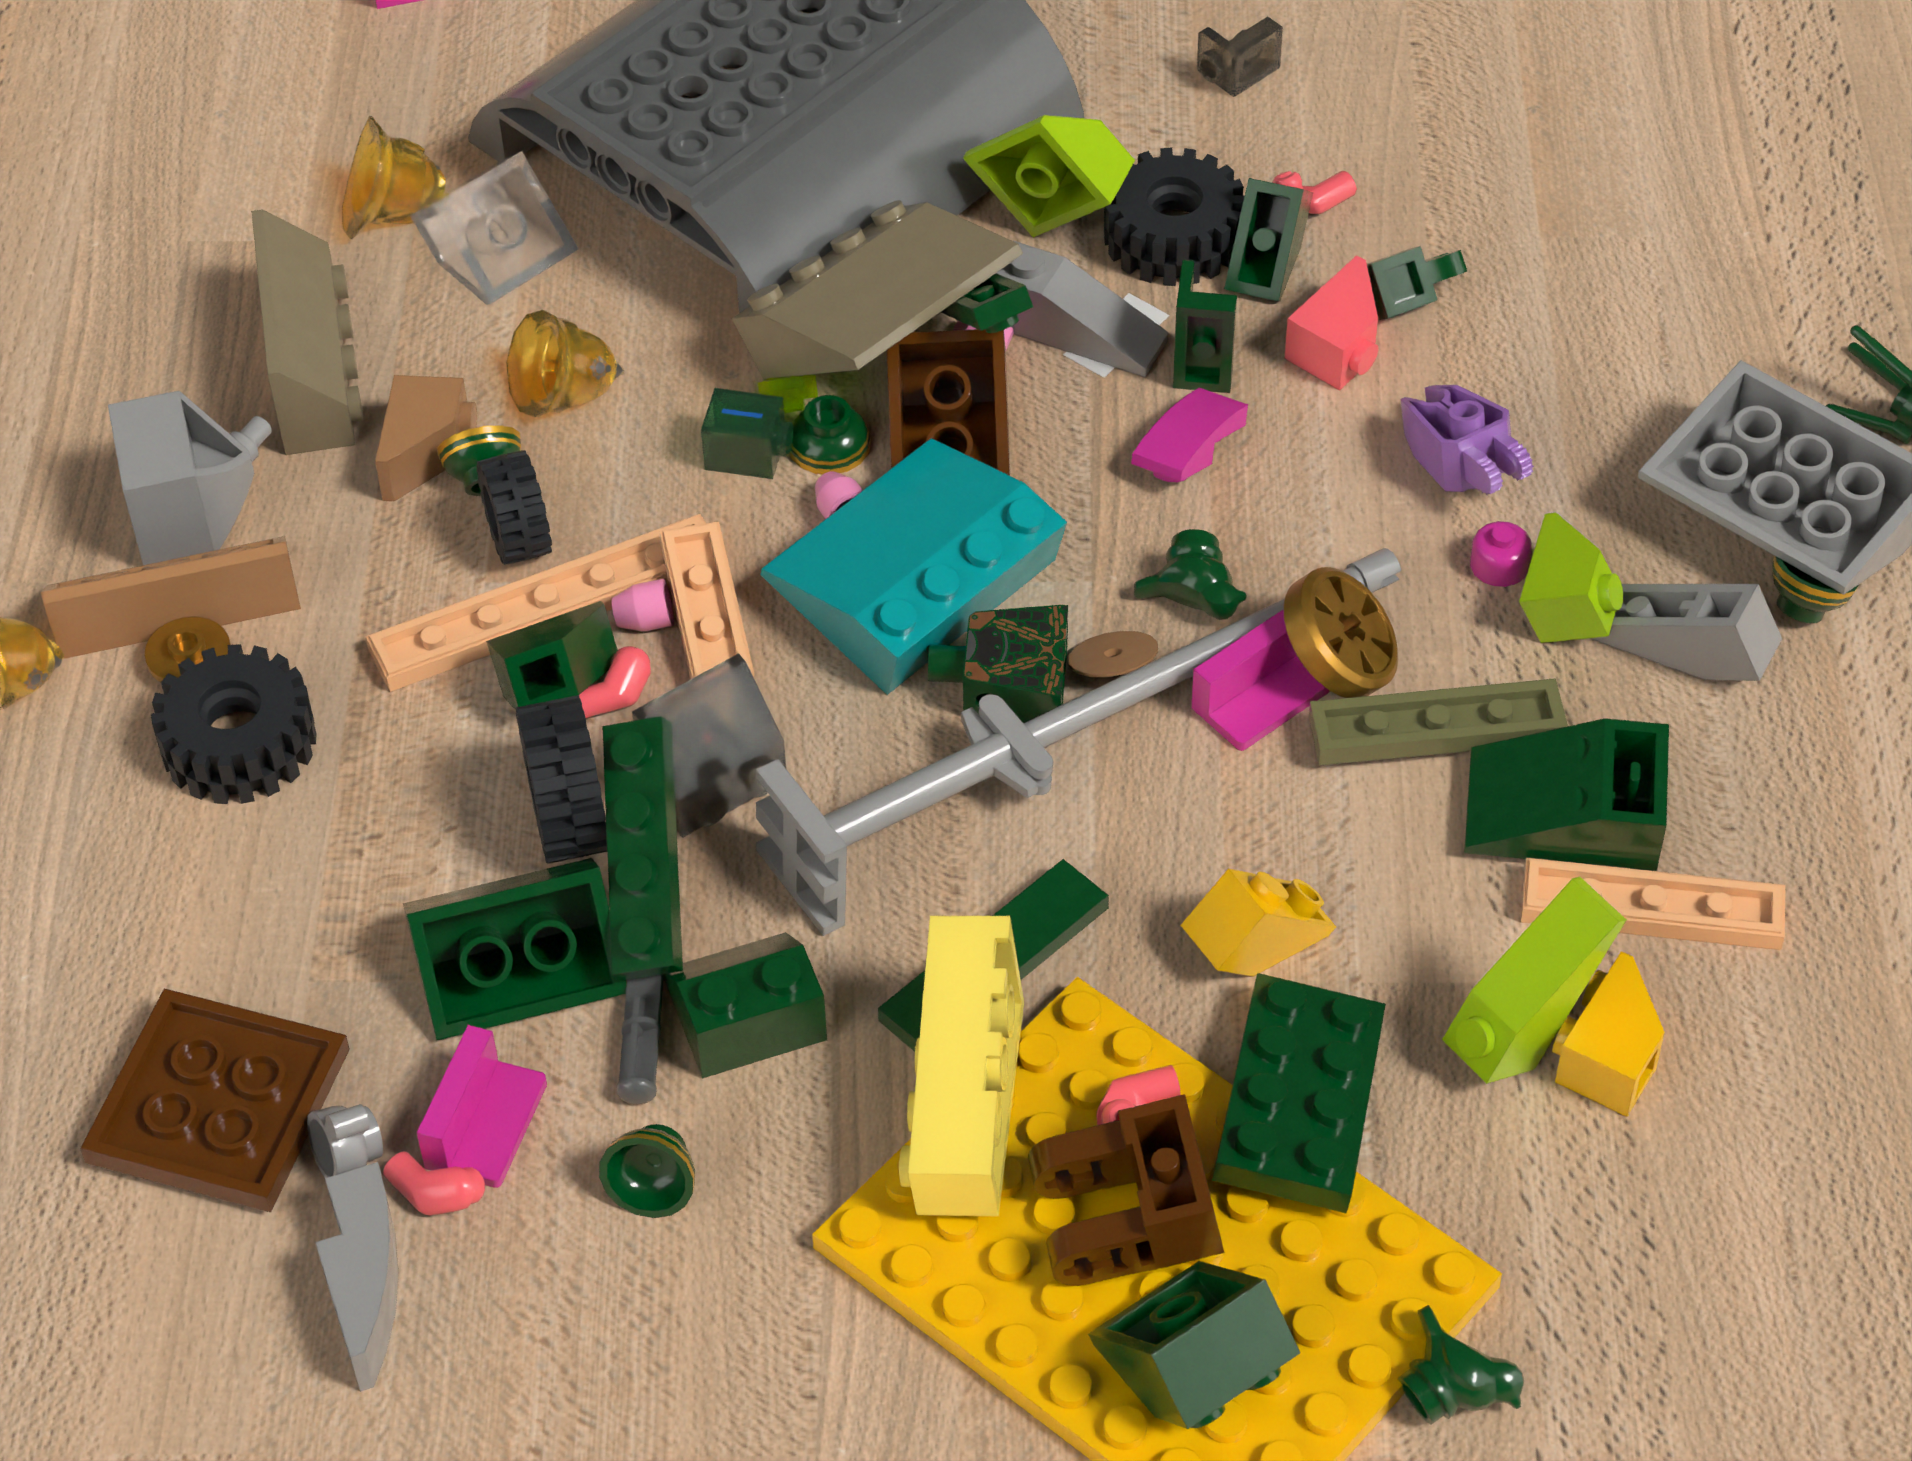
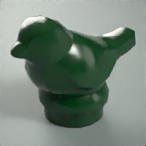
M1199 529L1184 530L1174 535L1171 540V547L1168 548L1166 553L1167 564L1158 573L1134 583V594L1138 599L1166 597L1182 605L1204 610L1209 616L1218 620L1231 617L1239 604L1247 599L1245 592L1236 589L1232 585V576L1226 565L1222 563L1223 553L1219 548L1217 537L1210 532Z
M1429 1305L1418 1310V1315L1426 1334L1424 1359L1419 1358L1410 1362V1369L1399 1376L1398 1380L1403 1384V1392L1412 1406L1428 1424L1432 1425L1443 1416L1447 1419L1451 1418L1456 1413L1458 1407L1469 1411L1484 1410L1493 1403H1508L1515 1409L1521 1407L1520 1395L1524 1386V1377L1516 1364L1506 1359L1489 1357L1450 1336L1441 1327Z

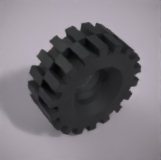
M1172 147L1160 148L1159 157L1153 158L1149 151L1138 154V164L1132 165L1114 200L1110 205L1104 207L1105 246L1108 245L1109 256L1113 262L1121 259V269L1129 275L1136 269L1140 270V280L1152 283L1155 276L1164 277L1163 286H1176V278L1181 276L1183 260L1194 261L1193 284L1200 282L1201 273L1205 272L1210 279L1219 275L1221 264L1229 268L1245 197L1241 180H1234V170L1227 164L1218 169V158L1207 154L1203 160L1197 159L1196 150L1184 148L1183 156L1173 155ZM1177 209L1184 210L1189 213L1180 216H1171L1162 214L1159 211Z
M241 644L227 645V655L216 656L215 649L211 648L201 651L203 661L196 665L190 658L179 663L178 667L181 676L177 678L168 673L161 681L164 694L155 693L152 701L154 713L151 714L152 726L166 772L170 771L172 781L180 789L188 785L190 795L202 800L206 793L210 791L214 803L228 804L229 795L239 794L241 804L255 801L253 791L264 789L268 797L279 792L278 780L283 777L292 783L300 776L297 762L305 765L309 764L313 756L311 744H316L317 737L307 687L304 685L303 677L297 667L290 670L288 659L279 653L269 661L267 648L254 645L251 654L248 655L243 654ZM245 711L256 714L249 722L236 728L220 729L211 726L218 718L231 712Z
M579 695L516 707L524 763L546 863L549 864L607 852L606 816L601 797L602 793L589 730L587 729L586 718Z

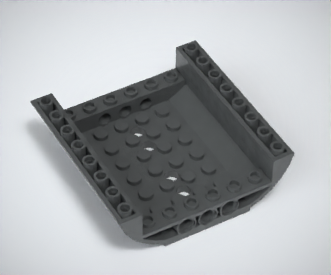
M635 0L483 106L473 119L468 140L505 167L539 144L734 274L737 282L739 313L750 307L747 299L753 293L772 284L782 285L792 278L789 270L793 266L813 256L819 255L823 257L833 250L830 242L834 238L854 228H861L863 230L873 223L871 214L888 203L901 200L903 205L907 206L928 202L958 216L990 191V188L963 159L968 150L1043 115L1084 118V111L1075 82L1061 52L1044 24L1026 0ZM723 66V67H725V68H738V69L726 70V69H722L721 67ZM685 95V96H689V97H696V96H700V97L688 99V98H683V97H680V96Z

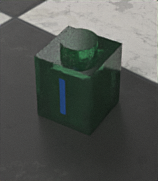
M714 388L701 428L705 470L773 479L780 456H789L793 439V423L785 421L783 397Z

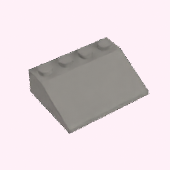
M1742 360L1736 364L1639 470L1638 478L1843 595L1903 555L1912 544V453Z

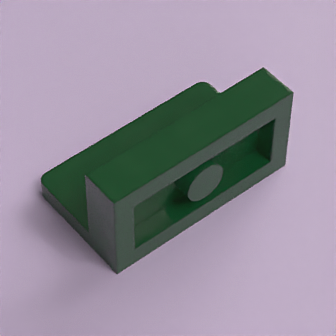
M1183 260L1176 305L1173 388L1186 390L1202 388L1211 392L1230 393L1233 374L1237 295L1193 292L1194 261Z

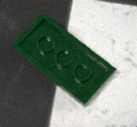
M1257 973L1212 1181L1347 1213L1353 1192L1385 1012V1003Z

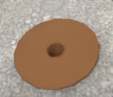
M1138 631L1104 633L1089 638L1075 646L1069 654V666L1076 673L1088 677H1119L1150 663L1158 654V642L1151 635Z

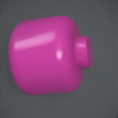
M1504 521L1488 523L1479 529L1473 538L1470 556V568L1474 575L1486 584L1499 587L1515 585L1522 581L1528 573L1532 556V541L1528 533L1520 526Z

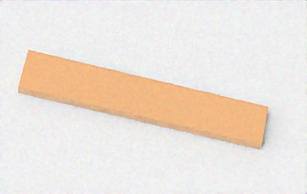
M701 514L689 517L365 636L368 650L389 692L490 655L486 642L490 639L599 601L604 603L607 612L612 610V598L634 584L665 579L668 588H670L660 545V531L706 524Z

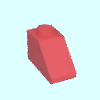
M1356 255L1287 318L1284 359L1338 390H1341L1357 374H1365L1375 362L1379 348L1375 344L1378 316L1365 259Z

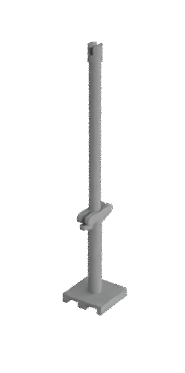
M1383 548L1347 565L1344 572L1357 579L1373 593L1400 580L1395 574L1401 571V567L1393 552ZM1285 599L1024 724L1002 698L997 695H986L979 701V714L973 707L961 713V721L971 744L970 746L824 816L779 759L756 769L757 780L770 795L756 802V819L770 835L756 842V851L823 936L845 926L847 846L992 776H995L1026 798L1033 795L1047 794L1052 784L1053 759L1045 750V747L1192 677L1194 668L1283 610Z

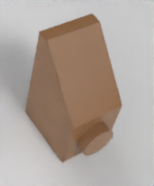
M394 375L375 459L383 501H396L445 471L438 456V446L442 441L454 434L477 428L476 403L467 402L464 378Z

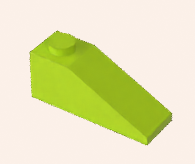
M1581 877L1572 878L1474 986L1442 1040L1486 1084L1535 1070L1627 919Z

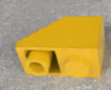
M1229 868L1180 925L1217 971L1253 977L1257 973H1261L1323 940L1336 928V925L1321 909L1324 905L1322 897L1306 882L1300 879H1294L1293 881L1278 879L1262 871L1253 874Z
M1621 951L1608 973L1597 970L1593 975L1582 999V1005L1586 1008L1578 1020L1569 1016L1564 1021L1554 1041L1552 1052L1560 1056L1555 1083L1628 1117L1656 1071L1665 1032L1634 957Z

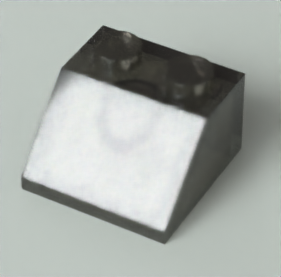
M739 653L632 711L633 721L663 716L672 723L677 832L682 838L701 827L716 824L726 813L751 799L769 794L757 780L756 769L777 759L786 768L784 739L746 661Z

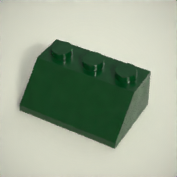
M593 858L403 903L415 958L437 1041L464 1034L468 1025L486 1029L626 994V980L622 981L612 975L610 910L600 867Z

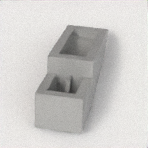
M378 1162L325 1178L341 1234L315 1242L360 1392L375 1386L387 1353L397 1303L399 1270L396 1233Z

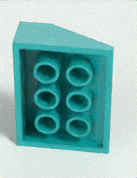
M931 438L761 569L760 575L888 695L928 663L930 644H952L967 632L968 618L975 611L994 610L1054 562L1067 521L1024 482Z

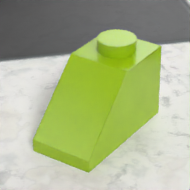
M1555 512L1544 515L1519 600L1540 643L1609 636L1615 612L1622 607L1623 587L1619 576L1615 573L1612 574L1600 549Z

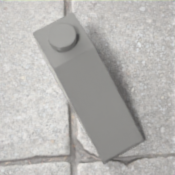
M1014 241L1019 244L1023 254L998 271L997 274L1026 285L1034 306L1017 314L1019 321L1011 326L1014 328V334L1146 377L1166 345L1169 332L1066 257Z
M1622 584L1623 603L1622 607L1615 612L1609 636L1590 638L1704 680L1760 681L1782 640L1759 584Z

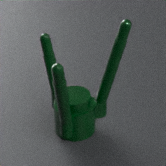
M1854 325L1851 327L1850 333L1865 348L1856 342H1852L1849 344L1848 350L1860 359L1862 363L1899 390L1890 407V412L1897 416V419L1894 422L1835 404H1827L1826 407L1859 425L1888 433L1907 444L1912 438V371L1864 329Z

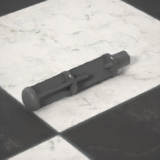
M664 974L627 980L624 1022L622 1023L621 1030L623 1037L617 1094L623 1101L630 1104L640 1105L648 1103L655 1098L657 1093L656 1074L659 1038L661 1036L660 1021Z

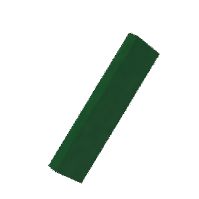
M1062 859L992 915L1010 916L1020 979L1022 980L1109 909V895L1066 860ZM925 970L878 1007V1021L914 1052L917 1038H920Z

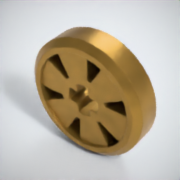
M1332 567L1317 568L1290 586L1284 600V621L1287 634L1300 662L1320 684L1341 697L1353 698L1369 696L1391 682L1398 666V648L1395 633L1384 608L1366 586L1348 573Z

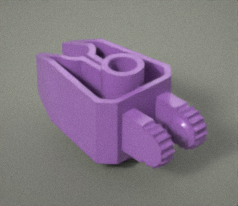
M1433 385L1426 387V402L1408 397L1401 399L1403 428L1411 452L1445 491L1464 492L1468 489H1477L1488 495L1500 490V487L1503 486L1502 473H1506L1509 476L1512 475L1513 479L1516 478L1517 481L1532 475V467L1534 466L1532 465L1533 460L1530 458V453L1527 452L1522 444L1519 445L1518 441L1511 437L1508 409L1458 385Z

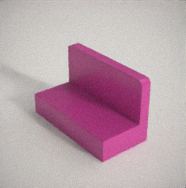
M1283 609L1193 669L1191 708L1237 750L1244 751L1309 707L1310 701H1318L1328 694L1330 690L1320 684L1306 670L1297 657L1287 634Z
M471 1025L467 1026L419 1126L417 1137L425 1169L432 1171L454 1166L461 1168L472 1167L483 1176L486 1186L498 1188L502 1185L547 1087L546 1075L542 1072L498 1061L493 1031Z

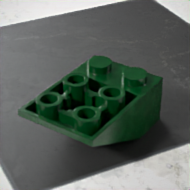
M1604 718L1471 747L1464 853L1520 859L1535 858L1657 871L1667 826L1669 724Z

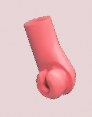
M1168 1065L1113 1080L1097 1109V1124L1101 1125L1120 1120L1118 1110L1179 1096L1180 1086L1173 1066Z

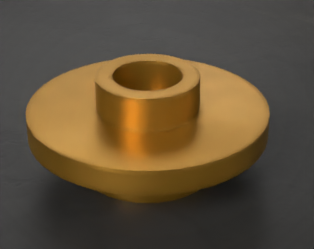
M183 617L164 624L151 635L145 647V661L150 674L161 683L168 673L179 678L181 674L178 664L187 658H190L195 665L202 662L201 651L214 648L216 656L227 655V645H231L225 629L215 621L203 617Z

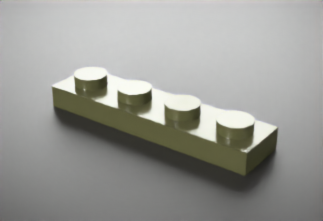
M1556 678L1310 701L1309 721L1319 766L1468 752L1474 746L1568 726Z

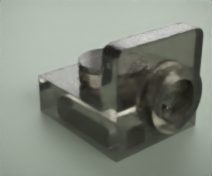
M1267 16L1252 27L1240 31L1230 41L1210 27H1206L1198 33L1197 70L1207 81L1215 83L1231 96L1236 97L1280 68L1283 27Z

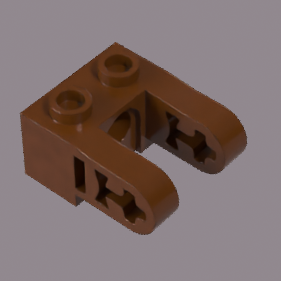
M1185 1094L1118 1110L1120 1119L1118 1121L1049 1137L1031 1148L1028 1153V1161L1035 1191L1043 1197L1053 1199L1067 1198L1131 1183H1136L1138 1188L1139 1207L1070 1223L1058 1228L1048 1237L1046 1245L1053 1277L1056 1281L1065 1285L1081 1286L1225 1253Z

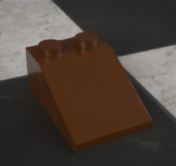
M973 329L912 332L887 349L891 469L932 438L1010 476L1008 390L1004 330L995 333H986L985 329L982 331Z

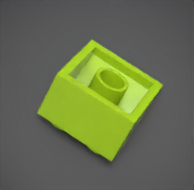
M1043 115L968 150L963 157L967 164L1033 238L1110 205L1135 162V159L1101 120Z

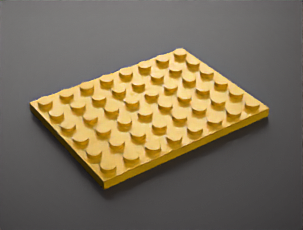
M1078 976L1020 1033L999 1216L917 1215L911 1187H902L900 1183V1148L812 1234L813 1248L1091 1461H1345L1404 1395L1403 1384L1399 1382L1398 1377L1410 1369V1362L1419 1358L1424 1359L1426 1334L1422 1327L1418 1310L1429 1305L1441 1327L1446 1333L1455 1338L1500 1288L1502 1278L1500 1271L1357 1171L1347 1213L1212 1181L1232 1084ZM1172 1065L1179 1081L1180 1095L1185 1094L1225 1253L1087 1285L1070 1286L1059 1283L1054 1279L1046 1245L1048 1237L1058 1228L1070 1223L1139 1207L1138 1188L1136 1183H1131L1067 1198L1053 1199L1043 1197L1034 1189L1028 1161L1029 1151L1034 1145L1046 1138L1097 1126V1109L1113 1080ZM911 1138L904 1144V1146L911 1145ZM1198 1261L1265 1279L1299 1348L1300 1354L1280 1367L1281 1373L1274 1381L1255 1390H1245L1224 1405L1225 1411L1218 1419L1199 1428L1186 1429L1154 1417L1095 1348L1088 1333Z

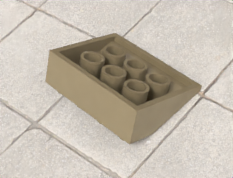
M901 200L893 201L871 214L873 223L863 230L861 228H854L834 238L830 242L833 250L823 257L819 255L813 256L793 266L789 270L792 278L782 285L772 284L753 293L747 299L750 307L733 317L732 320L763 379L859 370L1021 256L1023 252L1019 244L928 202L904 206Z

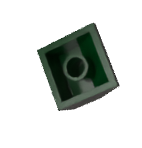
M786 932L683 963L682 972L664 974L665 983L702 1079L827 1041L823 991L804 945Z
M1201 1261L1196 1262L1088 1333L1095 1348L1154 1417L1186 1429L1199 1428L1215 1421L1224 1413V1405L1245 1390H1255L1268 1385L1280 1375V1367L1300 1354L1299 1348L1265 1279Z

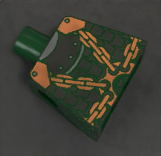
M1068 605L975 611L968 618L966 646L930 644L928 681L963 683V711L973 707L979 714V701L981 698L989 694L997 695L1003 699L1023 724L1063 705L1068 648Z

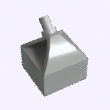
M180 391L109 404L108 410L123 493L143 565L219 550L229 535L247 497L254 477L252 462L258 457L257 448L272 433L270 424L262 417L254 416L240 432L233 431L229 434Z

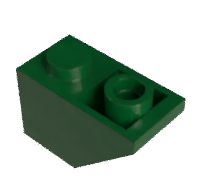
M602 601L486 641L503 697L514 709L516 707L580 695L609 670L613 656L618 651L606 608Z

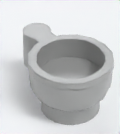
M361 1104L350 1108L331 1106L312 1111L308 1114L307 1127L311 1148L316 1163L325 1178L366 1166L368 1161L382 1157L383 1142L377 1121L368 1107Z

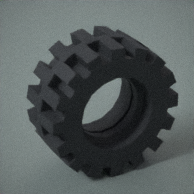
M521 450L478 461L476 467L478 484L481 489V499L484 504L485 516L489 523L491 537L495 542V549L500 556L502 564H511L550 554L552 552V540L549 534L550 527L546 517L545 503L542 500V492L536 479V472L531 465L530 457L526 451Z

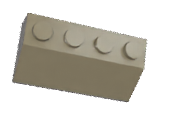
M263 209L251 211L267 372L285 455L355 445L353 422L363 420V412L358 386L348 387V380L358 379V370L353 344L343 345V339L353 338L349 305H339L338 299L349 298L344 265L332 264L328 242Z

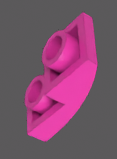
M1197 388L1174 404L1152 426L1132 453L1131 464L1153 471V475L1163 481L1181 482L1186 480L1188 477L1212 464L1216 442L1246 426L1248 404Z

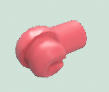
M1291 171L1277 175L1272 183L1313 192L1309 214L1317 215L1354 196L1357 190L1354 179L1346 171H1340L1315 186H1302L1300 174L1297 172L1292 173Z
M632 646L619 649L613 656L604 682L590 685L579 695L585 718L630 707L638 701L651 674L650 659L642 649Z
M400 1152L393 1156L386 1163L383 1170V1176L416 1210L424 1215H438L466 1209L470 1204L479 1202L485 1191L483 1176L475 1168L454 1166L426 1171L408 1152Z

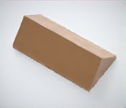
M285 536L50 584L41 591L43 604L61 659L147 642L158 628L170 621L183 617H203L223 626L301 609Z

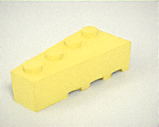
M930 916L920 1038H917L915 1046L916 1086L915 1091L909 1092L907 1103L909 1132H912L911 1145L902 1146L899 1160L900 1183L902 1187H911L917 1215L999 1216L1024 1008V997L1010 916Z

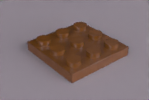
M164 988L80 1148L85 1163L271 1213L308 1137V1114L315 1110H321L350 1050L347 1036Z

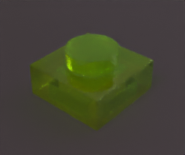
M815 374L753 380L756 404H770L771 414L802 411L806 407L805 399L818 397Z

